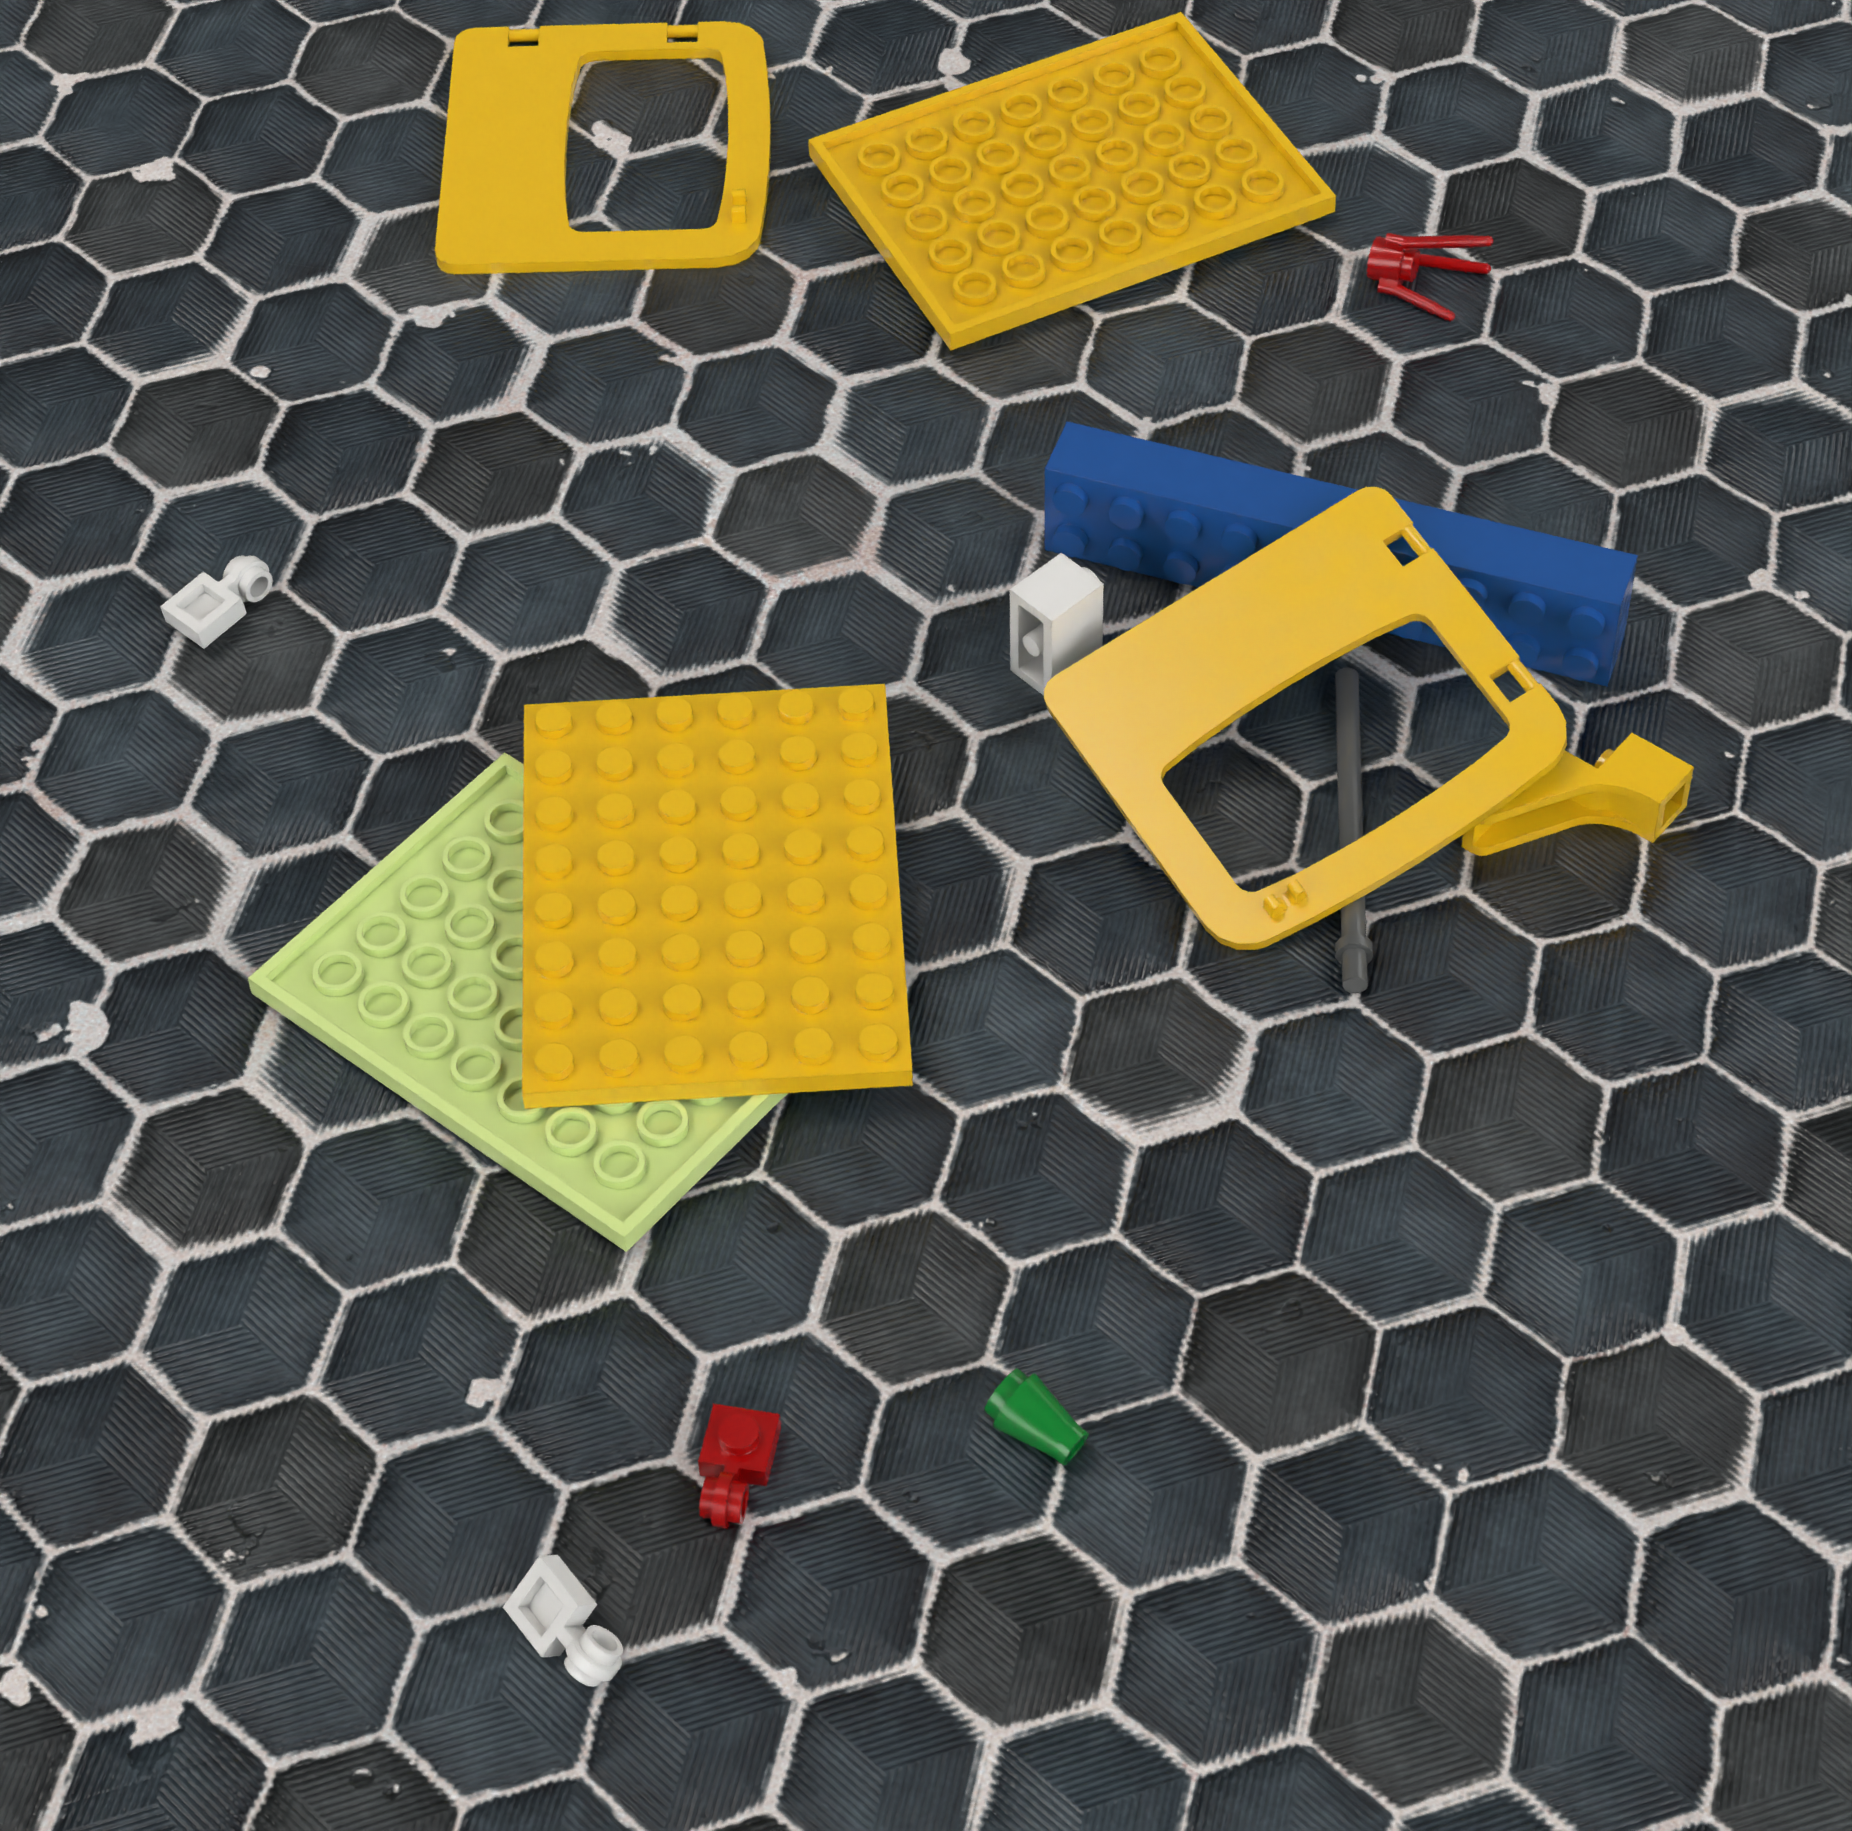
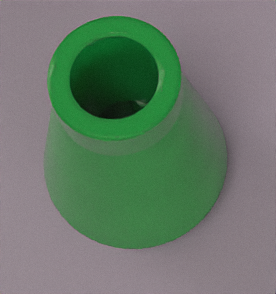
M1018 1368L1013 1370L999 1384L984 1408V1412L995 1420L993 1428L1053 1457L1063 1466L1069 1463L1079 1452L1089 1436V1433L1076 1423L1037 1374L1034 1373L1028 1377Z

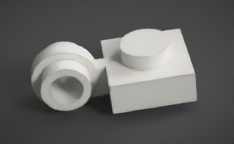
M237 556L226 566L221 581L218 582L205 572H202L161 605L160 608L168 624L204 649L247 614L243 602H258L268 594L273 582L272 575L269 573L268 565L258 557Z
M559 1555L539 1556L503 1606L504 1610L541 1657L560 1656L566 1649L567 1657L564 1660V1665L569 1674L584 1685L595 1687L602 1681H610L621 1668L622 1660L620 1656L623 1653V1646L620 1640L612 1632L601 1626L591 1625L587 1629L583 1627L584 1622L597 1606L596 1602Z

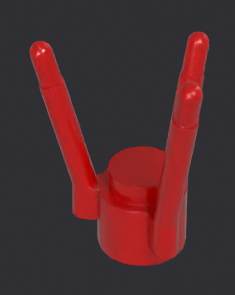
M1387 233L1386 237L1377 236L1373 241L1368 257L1367 277L1368 279L1379 281L1378 293L1397 296L1433 315L1451 322L1455 319L1453 311L1402 286L1403 282H1413L1419 266L1480 274L1490 273L1491 266L1487 263L1473 262L1471 260L1420 254L1419 249L1489 247L1493 244V238L1491 236L1473 235L1402 236Z

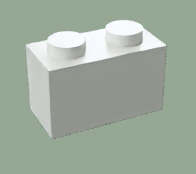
M1060 553L1010 589V670L1043 696L1044 688L1052 677L1102 647L1104 584L1100 582L1090 569L1080 567L1063 553Z

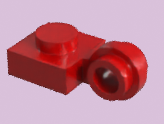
M713 1403L698 1460L700 1476L706 1477L700 1497L699 1515L701 1518L711 1519L713 1527L727 1529L730 1522L742 1524L748 1506L749 1484L767 1486L781 1432L780 1414Z

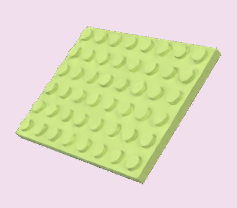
M504 752L248 977L251 993L627 1252L788 1093L524 1108L522 1096L524 764Z

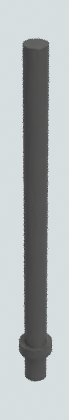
M1342 668L1335 674L1339 850L1363 837L1359 674L1352 668ZM1365 896L1341 908V938L1335 944L1336 960L1342 964V987L1349 993H1360L1367 989V964L1373 958V943L1366 937Z

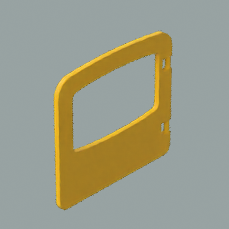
M727 21L698 22V25H668L667 23L540 26L539 29L478 27L460 32L455 38L435 243L437 266L448 274L720 268L736 265L748 259L758 249L761 242L770 175L771 114L768 71L762 37L751 27ZM668 38H698L697 42H668ZM510 42H538V46H510ZM711 58L720 61L723 65L727 86L728 148L723 197L717 222L713 226L704 229L600 232L573 230L569 226L566 205V154L574 90L581 67L593 61Z
M1365 487L1357 490L1059 672L1047 682L1044 688V700L1049 713L1202 926L1220 944L1236 950H1258L1268 947L1340 910L1416 866L1498 811L1555 768L1560 762L1567 746L1566 720L1558 704L1543 685L1539 684L1520 661V656L1435 549H1431L1415 529L1411 519L1392 495L1379 487ZM1401 537L1407 541L1418 555V558L1405 566L1401 565L1387 547ZM1420 621L1426 623L1432 628L1505 721L1509 728L1508 735L1475 763L1440 788L1346 847L1302 871L1259 891L1248 892L1242 890L1234 882L1163 784L1165 773L1198 746L1235 720L1327 663L1409 622ZM1507 671L1513 675L1526 692L1509 702L1493 681Z

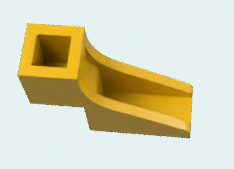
M1632 732L1615 751L1612 749L1605 750L1595 766L1564 750L1560 762L1555 768L1512 801L1463 834L1461 847L1472 854L1487 856L1585 824H1604L1619 827L1654 843L1687 806L1694 766Z

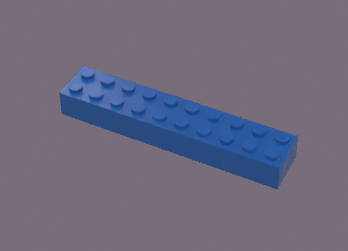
M1067 421L1045 467V550L1058 554L1063 553L1067 557L1100 563L1125 571H1133L1170 580L1179 584L1200 587L1353 494L1358 489ZM1394 498L1411 519L1415 529L1431 549H1435L1520 656V661L1525 667L1608 687L1625 636L1638 555ZM1403 537L1387 546L1402 566L1418 558V555ZM1412 621L1387 632L1402 638L1446 647L1432 628L1420 621Z

